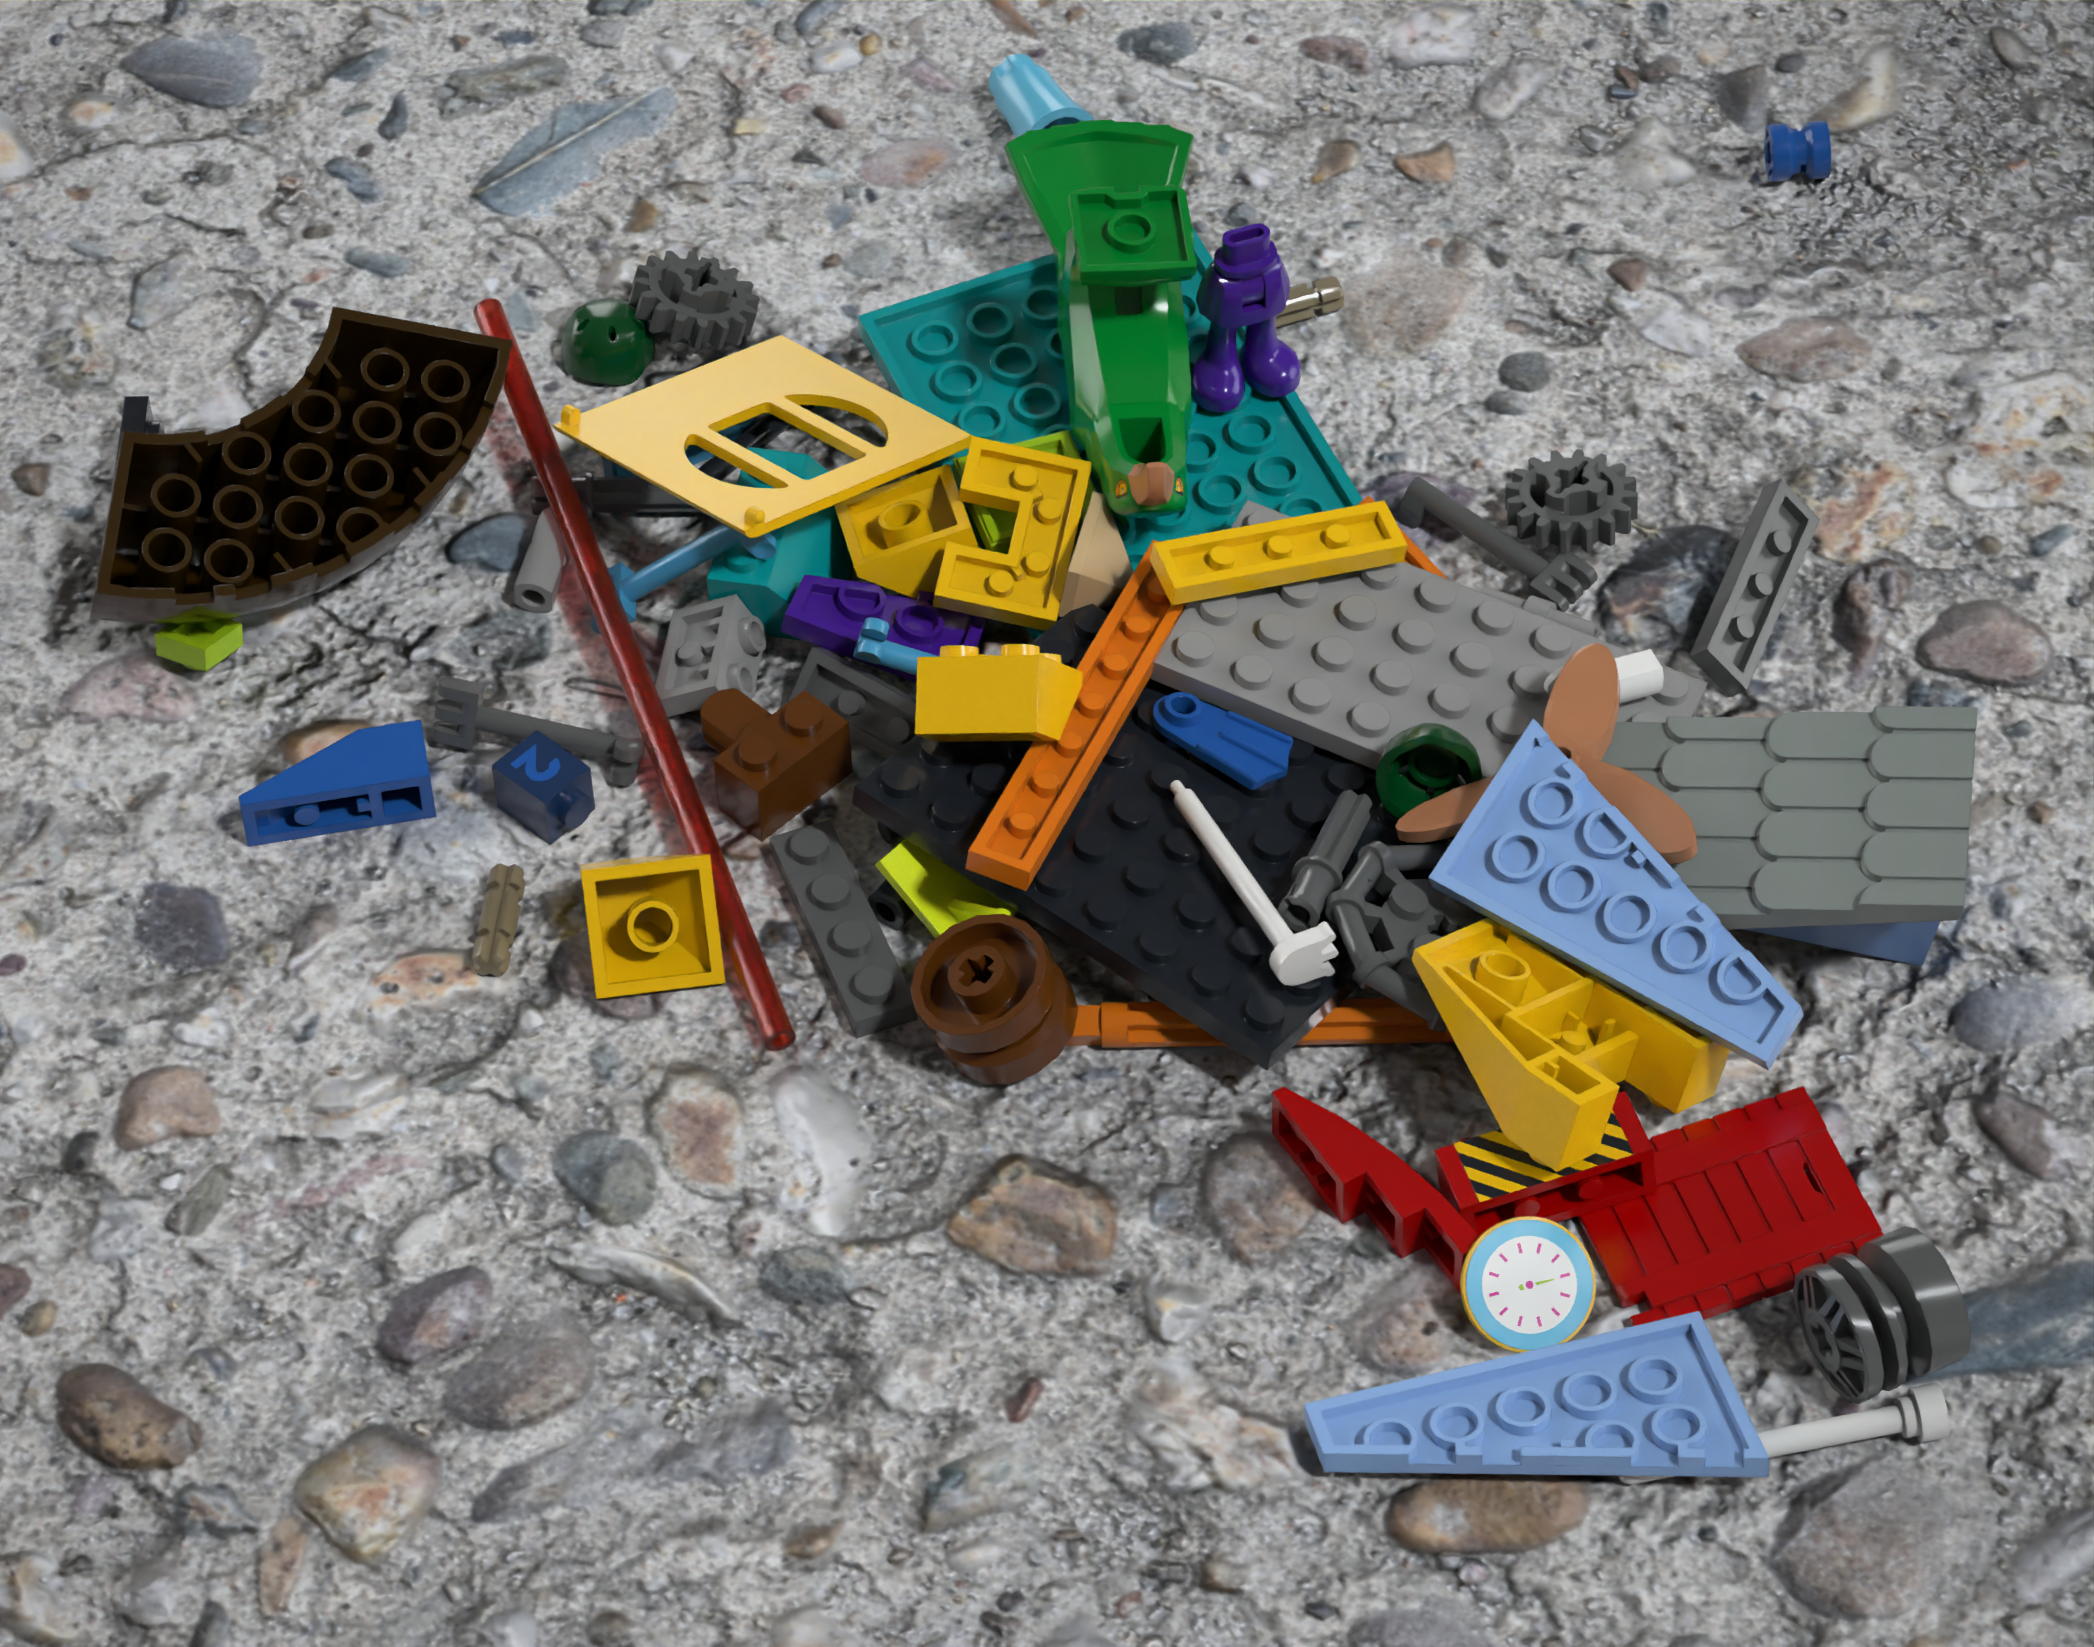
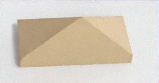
M1094 491L1092 493L1067 572L1058 613L1060 617H1064L1071 610L1092 603L1101 609L1114 605L1134 573L1111 509L1107 505L1105 494Z

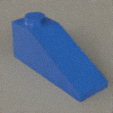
M421 720L358 729L239 796V804L248 847L437 817Z

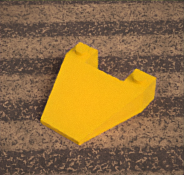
M1485 918L1414 950L1411 960L1504 1136L1527 1151L1535 1162L1543 1166L1550 1167L1558 1172L1597 1153L1620 1088L1617 1083L1623 1080L1645 1093L1654 1105L1670 1110L1674 1114L1684 1111L1715 1094L1730 1052L1728 1048L1490 918Z

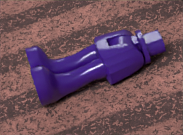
M1256 223L1226 231L1222 237V247L1215 251L1214 261L1206 269L1197 291L1196 303L1199 313L1210 320V326L1204 349L1196 359L1191 373V395L1196 403L1206 410L1228 412L1238 407L1244 398L1243 373L1254 389L1270 397L1286 396L1294 392L1300 383L1301 365L1296 352L1276 336V317L1286 307L1289 299L1290 281L1282 259L1277 253L1276 246L1270 240V230L1264 224ZM1246 326L1238 360L1236 350L1237 327Z

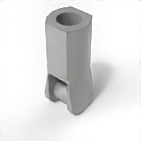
M552 506L543 510L539 515L531 540L532 544L528 547L514 585V602L522 609L536 613L552 611L566 573V567L575 550V537L573 535L575 516L568 508Z

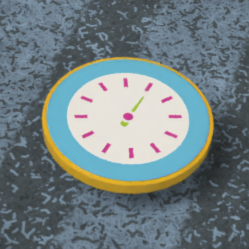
M1524 1216L1501 1221L1478 1237L1465 1257L1461 1271L1460 1290L1464 1309L1478 1332L1488 1341L1502 1349L1522 1353L1568 1342L1580 1331L1587 1321L1594 1304L1596 1278L1587 1250L1573 1233L1554 1221L1540 1217Z

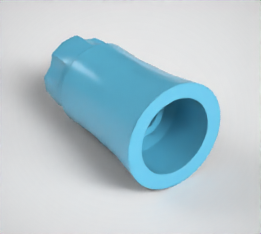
M1026 54L1007 56L990 73L988 78L989 90L995 97L997 109L1009 124L1016 138L1029 130L1049 129L1051 126L1094 120L1091 114L1074 102L1062 90L1045 68L1036 65Z

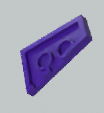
M804 574L785 613L780 631L916 683V675L853 657L856 643L866 618H878L890 625L886 638L887 641L936 656H940L941 646L963 645L978 647L990 619L933 607L934 592L919 590L917 598L914 599L886 595L877 584Z

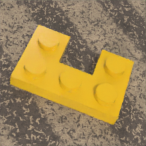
M972 436L958 500L1017 513L1008 554L947 541L934 593L933 607L1047 631L1058 619L1064 585L1071 562L1093 462Z

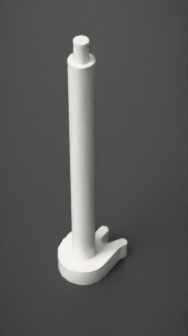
M1179 780L1173 781L1170 784V789L1175 795L1174 804L1275 947L1270 955L1269 963L1279 981L1284 985L1295 986L1323 976H1332L1335 970L1328 960L1335 958L1339 952L1332 943L1336 939V935L1328 923L1324 921L1316 927L1293 934L1194 791L1186 789Z

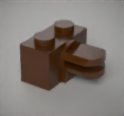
M736 688L720 690L710 695L702 705L700 717L703 741L720 753L713 759L718 809L761 842L853 772L849 722L806 690L774 714L769 713Z

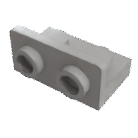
M737 594L673 611L651 701L663 718L700 710L706 699L720 690L736 688L750 699L754 697L762 653L766 648L767 637L760 619L751 614Z

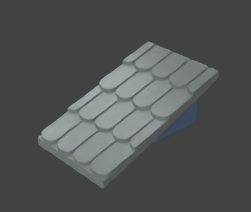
M1875 706L1873 712H1786L1777 718L1667 716L1665 723L1616 722L1612 741L1601 761L1638 775L1669 796L1690 817L1698 841L1697 854L1693 859L1683 863L1669 865L1677 872L1689 890L1716 914L1726 929H1744L1922 966L1940 922L1959 920L1962 914L1966 894L1978 707Z

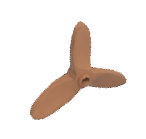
M1594 643L1584 646L1576 651L1566 662L1553 685L1544 711L1543 729L1562 753L1576 763L1586 774L1588 781L1612 806L1615 805L1668 864L1683 863L1693 859L1697 854L1698 841L1692 820L1686 812L1664 792L1638 775L1601 761L1612 741L1619 713V673L1611 651L1603 644ZM1495 775L1452 789L1408 811L1395 825L1399 840L1408 843H1423L1456 836Z

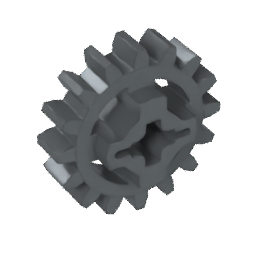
M666 251L664 260L650 255L646 265H638L631 287L629 304L637 306L635 312L637 319L651 320L649 331L652 333L668 332L670 342L673 344L678 342L687 344L690 340L691 346L696 350H700L702 342H709L718 351L723 350L725 340L738 346L741 344L743 335L750 336L757 316L760 299L758 296L751 294L754 286L752 282L737 281L739 270L736 268L721 269L719 259L715 257L711 259L701 257L699 260L697 254L692 251L688 252L686 259H682L673 251Z
M1576 449L1572 458H1563L1555 450L1551 451L1550 461L1546 462L1532 457L1528 459V470L1515 468L1512 471V482L1506 483L1505 510H1507L1508 526H1517V537L1521 540L1536 536V548L1541 550L1552 544L1559 546L1560 553L1567 554L1571 545H1580L1586 553L1593 552V542L1598 540L1612 546L1615 544V532L1629 534L1631 532V520H1635L1638 517L1636 478L1626 477V466L1622 463L1608 467L1607 455L1602 453L1592 459L1584 456L1583 450Z

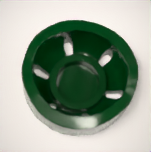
M601 298L583 304L572 313L564 327L561 362L564 370L578 378L608 385L632 384L638 380L646 367L654 359L655 335L649 331V320L637 319L635 317L637 306L615 298Z
M1422 723L1403 730L1391 738L1382 752L1376 770V786L1379 797L1386 809L1397 818H1401L1408 811L1452 789L1482 779L1480 758L1470 740L1458 731L1437 723ZM1408 765V768L1405 771H1398L1400 768ZM1459 775L1465 780L1466 784L1462 782ZM1427 787L1434 788L1433 795L1428 794Z

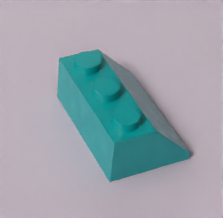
M754 447L747 448L804 480H810L829 472L808 454ZM742 470L736 484L753 488H773ZM834 505L776 529V554L769 559L756 558L746 550L741 542L713 557L707 576L709 601L737 594L751 614L760 619L765 628L766 636L805 641L780 631L785 613L804 574L851 581L854 570Z

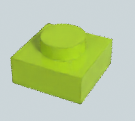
M230 619L189 624H168L155 633L157 656L181 663L189 669L205 672L243 646L242 623Z

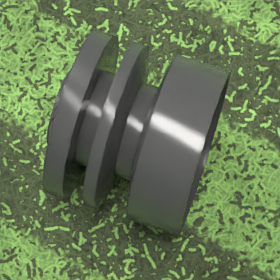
M1903 1226L1865 1242L1858 1250L1857 1257L1841 1252L1832 1256L1826 1264L1815 1263L1803 1268L1795 1276L1793 1294L1797 1318L1805 1342L1818 1368L1831 1387L1848 1402L1856 1404L1873 1399L1882 1390L1891 1391L1898 1388L1906 1381L1907 1373L1924 1377L1961 1361L1969 1353L1971 1332L1968 1312L1960 1288L1941 1253L1933 1242L1917 1228Z

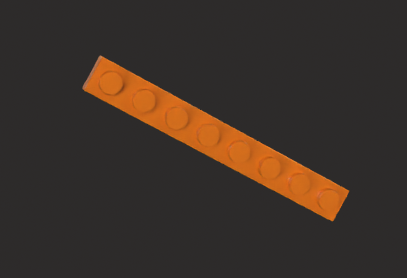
M1153 539L1076 669L1083 672L1082 687L1060 740L1033 741L968 850L967 870L1027 891L1150 679L1153 673L1154 662L1187 603L1171 606L1150 562L1153 543L1159 541Z

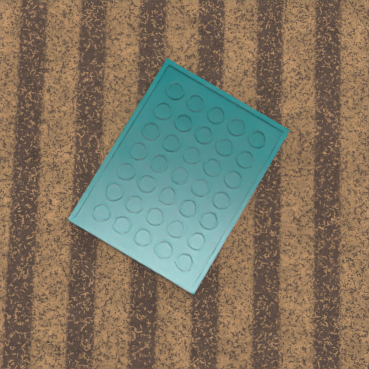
M1193 226L1194 253L1197 260L1196 275L1192 277V280L1181 281L1188 338L1190 377L1196 359L1204 349L1210 326V320L1199 313L1196 295L1206 269L1214 261ZM1054 253L858 315V332L893 394L975 437L1002 443L1014 444L1069 430L1081 459L1088 461L1086 451L1071 434L1068 381L1061 339L1057 333L1058 279ZM1246 326L1237 327L1236 350L1238 360ZM1243 373L1244 398L1238 407L1228 412L1206 410L1198 405L1191 395L1192 423L1188 432L1186 453L1188 503L1185 509L1172 515L1156 518L1129 517L1117 514L1111 510L1133 572L1153 539L1161 542L1231 529L1247 500L1290 517L1356 506L1363 500L1295 391L1282 397H1270L1261 394L1251 386ZM969 448L934 462V467L938 468L949 464L953 473V459L968 455ZM1091 468L1090 479L1096 489V492L1103 494L1100 484ZM963 502L976 541L981 549L986 550L966 502ZM1076 538V540H1075V544H1074V548H1073V553H1074V550H1075V547H1076L1078 538ZM1114 605L1102 608V610L1110 613ZM1026 627L1033 641L1045 632Z

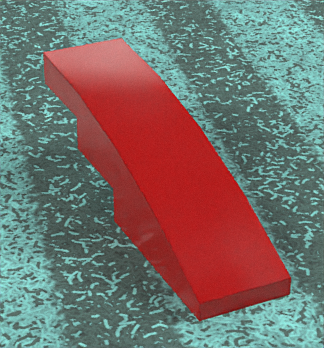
M1285 1087L1273 1091L1272 1134L1340 1222L1343 1224L1366 1213L1401 1259L1425 1248L1461 1294L1460 1278L1462 1266L1469 1249L1478 1239L1479 1235L1450 1202L1395 1153L1342 1117Z

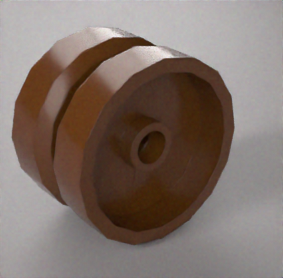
M1006 914L977 915L949 927L929 944L915 966L910 989L916 1013L926 1028L936 1038L938 1046L948 1061L963 1077L985 1085L1012 1084L1039 1073L1061 1054L1074 1033L1078 1006L1073 987L1063 971L1054 962L1053 955L1042 937L1026 921Z

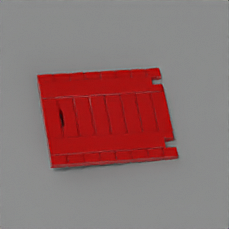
M1804 1086L1777 1094L1773 1098L1768 1097L1745 1105L1743 1108L1739 1107L1715 1115L1711 1119L1706 1118L1682 1126L1681 1129L1676 1128L1651 1137L1649 1141L1654 1153L1657 1192L1577 1216L1622 1307H1630L1645 1302L1649 1309L1648 1311L1631 1316L1629 1319L1631 1326L1700 1311L1703 1320L1731 1311L1732 1308L1737 1309L1760 1301L1762 1298H1769L1794 1289L1795 1276L1803 1268L1815 1263L1826 1264L1832 1256L1841 1252L1857 1257L1858 1250L1865 1242L1884 1235Z

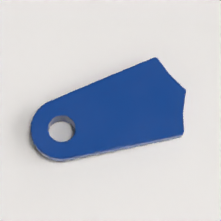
M1187 692L1172 693L1162 697L1155 703L1152 712V723L1159 733L1248 789L1255 790L1268 782L1287 775L1288 760L1293 745V738L1233 711L1227 712L1205 703Z

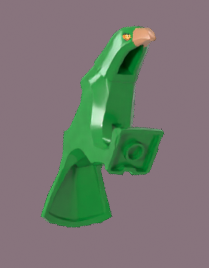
M1112 119L1086 120L1074 124L1051 126L1049 129L1029 130L1025 134L1006 143L1004 150L1022 195L1054 252L1058 279L1057 333L1061 339L1068 381L1071 434L1086 451L1088 461L1093 462L1092 470L1100 484L1102 493L1105 494L1107 505L1113 512L1139 518H1156L1181 512L1188 503L1186 453L1188 432L1192 423L1188 338L1181 281L1192 280L1197 270L1193 229L1186 192L1182 189L1194 136L1170 125L1115 122Z

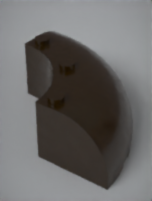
M333 306L322 343L310 364L306 367L303 377L286 395H279L262 408L242 417L238 425L211 434H205L204 430L174 434L141 433L123 430L109 501L90 618L133 624H189L233 619L275 609L316 594L364 569L399 544L430 515L464 472L486 432L500 396L513 340Z

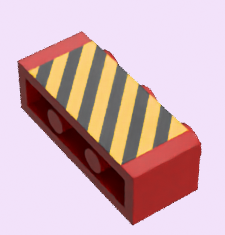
M1626 1091L1617 1093L1597 1153L1558 1172L1535 1162L1527 1151L1506 1138L1501 1129L1473 1138H1464L1452 1145L1434 1150L1440 1193L1479 1236L1493 1225L1511 1218L1532 1216L1545 1218L1557 1223L1657 1192L1653 1148Z

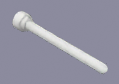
M1938 1383L1908 1388L1907 1396L1896 1398V1405L1759 1431L1757 1434L1768 1457L1772 1458L1900 1432L1905 1439L1916 1437L1920 1443L1948 1438L1950 1424L1943 1392ZM1618 1476L1623 1483L1628 1485L1674 1477Z

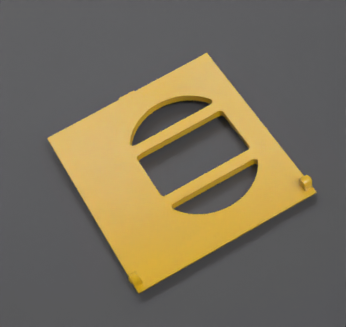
M782 335L584 413H581L578 408L567 404L561 411V422L553 425V428L561 434L748 538H756L965 450L970 447L973 436ZM800 405L832 407L857 414L875 424L884 433L887 439L886 445L884 447H877ZM770 413L856 460L810 480H804L717 432L760 414ZM689 445L699 446L773 488L739 486L710 477L692 465L686 457L685 451Z

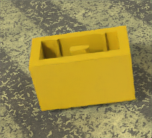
M1002 645L1001 655L979 654V648L973 646H941L940 657H917L915 735L935 742L1059 741L1082 687L1083 672L1061 664V655L1040 653V647L1035 645Z

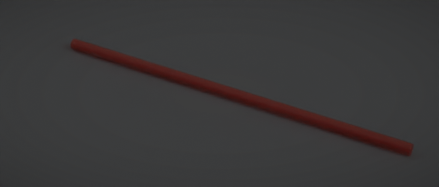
M485 299L475 306L473 310L474 317L482 335L513 340L503 383L504 392L689 855L710 854L719 932L764 1045L770 1051L786 1049L794 1043L796 1034L503 306L497 299Z

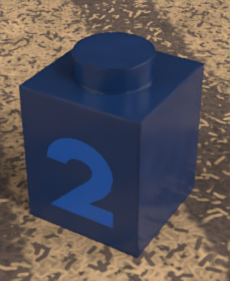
M538 730L491 765L497 807L550 845L570 829H575L582 825L590 813L595 810L590 767Z

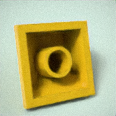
M949 464L856 495L834 505L857 577L916 599L919 590L935 593L947 541L979 548L963 501L958 500L959 490Z
M710 854L646 856L580 864L596 999L725 983Z

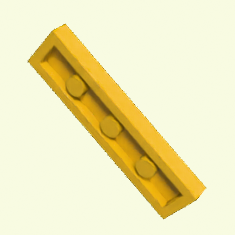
M1385 500L1155 542L1152 546L1150 562L1172 606L1404 562L1408 545Z

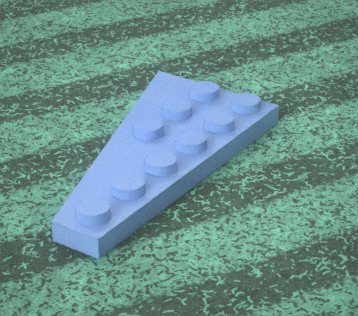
M1533 718L1428 878L1432 887L1769 1071L1804 1016L1801 1006L1755 956L1740 945L1721 924L1716 914L1689 890L1677 872L1615 805L1612 806L1588 781L1586 774L1571 758L1568 759L1550 740L1548 733Z
M1700 1311L1304 1404L1305 1425L1324 1472L1769 1477V1457Z

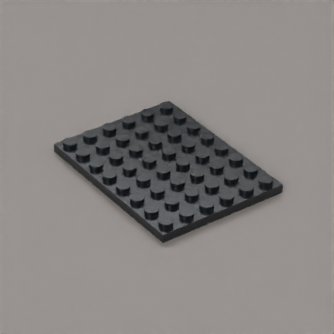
M1093 603L1071 610L1029 645L1039 646L1040 653L1061 655V664L1077 669L1109 613ZM1152 679L1148 680L1027 891L967 870L966 863L968 850L1033 741L935 742L917 735L854 786L852 805L1265 1070L1272 1067L1359 986L1352 979L1355 969L1336 924L1326 917L1325 905L1317 926L1325 921L1336 935V939L1332 943L1339 953L1335 958L1328 960L1335 973L1332 976H1323L1295 986L1284 985L1279 981L1269 963L1270 955L1275 947L1174 804L1175 795L1170 789V784L1175 780H1179L1186 789L1194 791L1277 911L1282 899L1286 897L1293 883L1291 873L1296 862L1302 857L1308 856L1335 802L1344 791L1352 790L1357 795L1366 794L1371 799L1372 806L1369 810L1370 819L1341 873L1343 883L1358 862V853L1361 847L1373 841H1380L1386 846L1437 844L1441 842V840L1423 843H1408L1399 840L1395 825L1400 818L1392 815L1382 803L1374 776L1340 755L1291 736L1293 738V745L1289 755L1287 775L1268 782L1255 790L1248 789L1163 736L1155 729L1152 723V712L1155 703L1164 696L1181 691ZM1201 700V701H1203V702H1205V703H1208V704H1210V705H1213V706H1215V707H1217V708H1220V709H1222V710L1228 712V710H1226V709H1223V708L1218 707V706H1216V705H1214V704H1211V703H1209V702H1206V701H1204V700ZM1433 870L1400 872L1406 880L1429 879L1428 877ZM1373 886L1364 898L1365 902L1381 908L1387 900ZM1290 929L1293 932V934L1299 933L1297 931ZM1369 934L1376 952L1379 951L1373 934Z

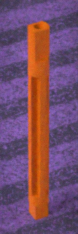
M1390 998L1344 999L1295 1045L1455 1042L1448 1028L1443 1033L1430 1030L1428 1028V1021ZM1101 1002V1005H1077L1078 1013L1074 1033L1066 1046L1102 1045V1048L1228 1046L1161 1002Z

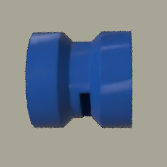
M1826 121L1807 122L1801 128V131L1791 129L1787 124L1766 125L1764 154L1769 182L1789 181L1793 175L1800 174V172H1803L1809 179L1829 178L1831 172V141Z

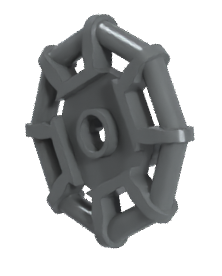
M1442 839L1437 844L1386 846L1380 841H1373L1361 847L1358 853V862L1339 890L1327 897L1326 917L1336 924L1355 969L1352 979L1362 989L1369 987L1375 989L1428 1021V1028L1430 1030L1443 1033L1447 1026L1424 983L1420 986L1406 978L1409 972L1421 979L1411 960L1414 950L1441 938V936L1430 934L1432 931L1448 935L1488 917L1433 888L1429 879L1406 880L1400 872L1433 870L1453 839ZM1372 886L1387 899L1382 908L1365 902L1364 898ZM1369 934H1373L1379 951L1376 952Z

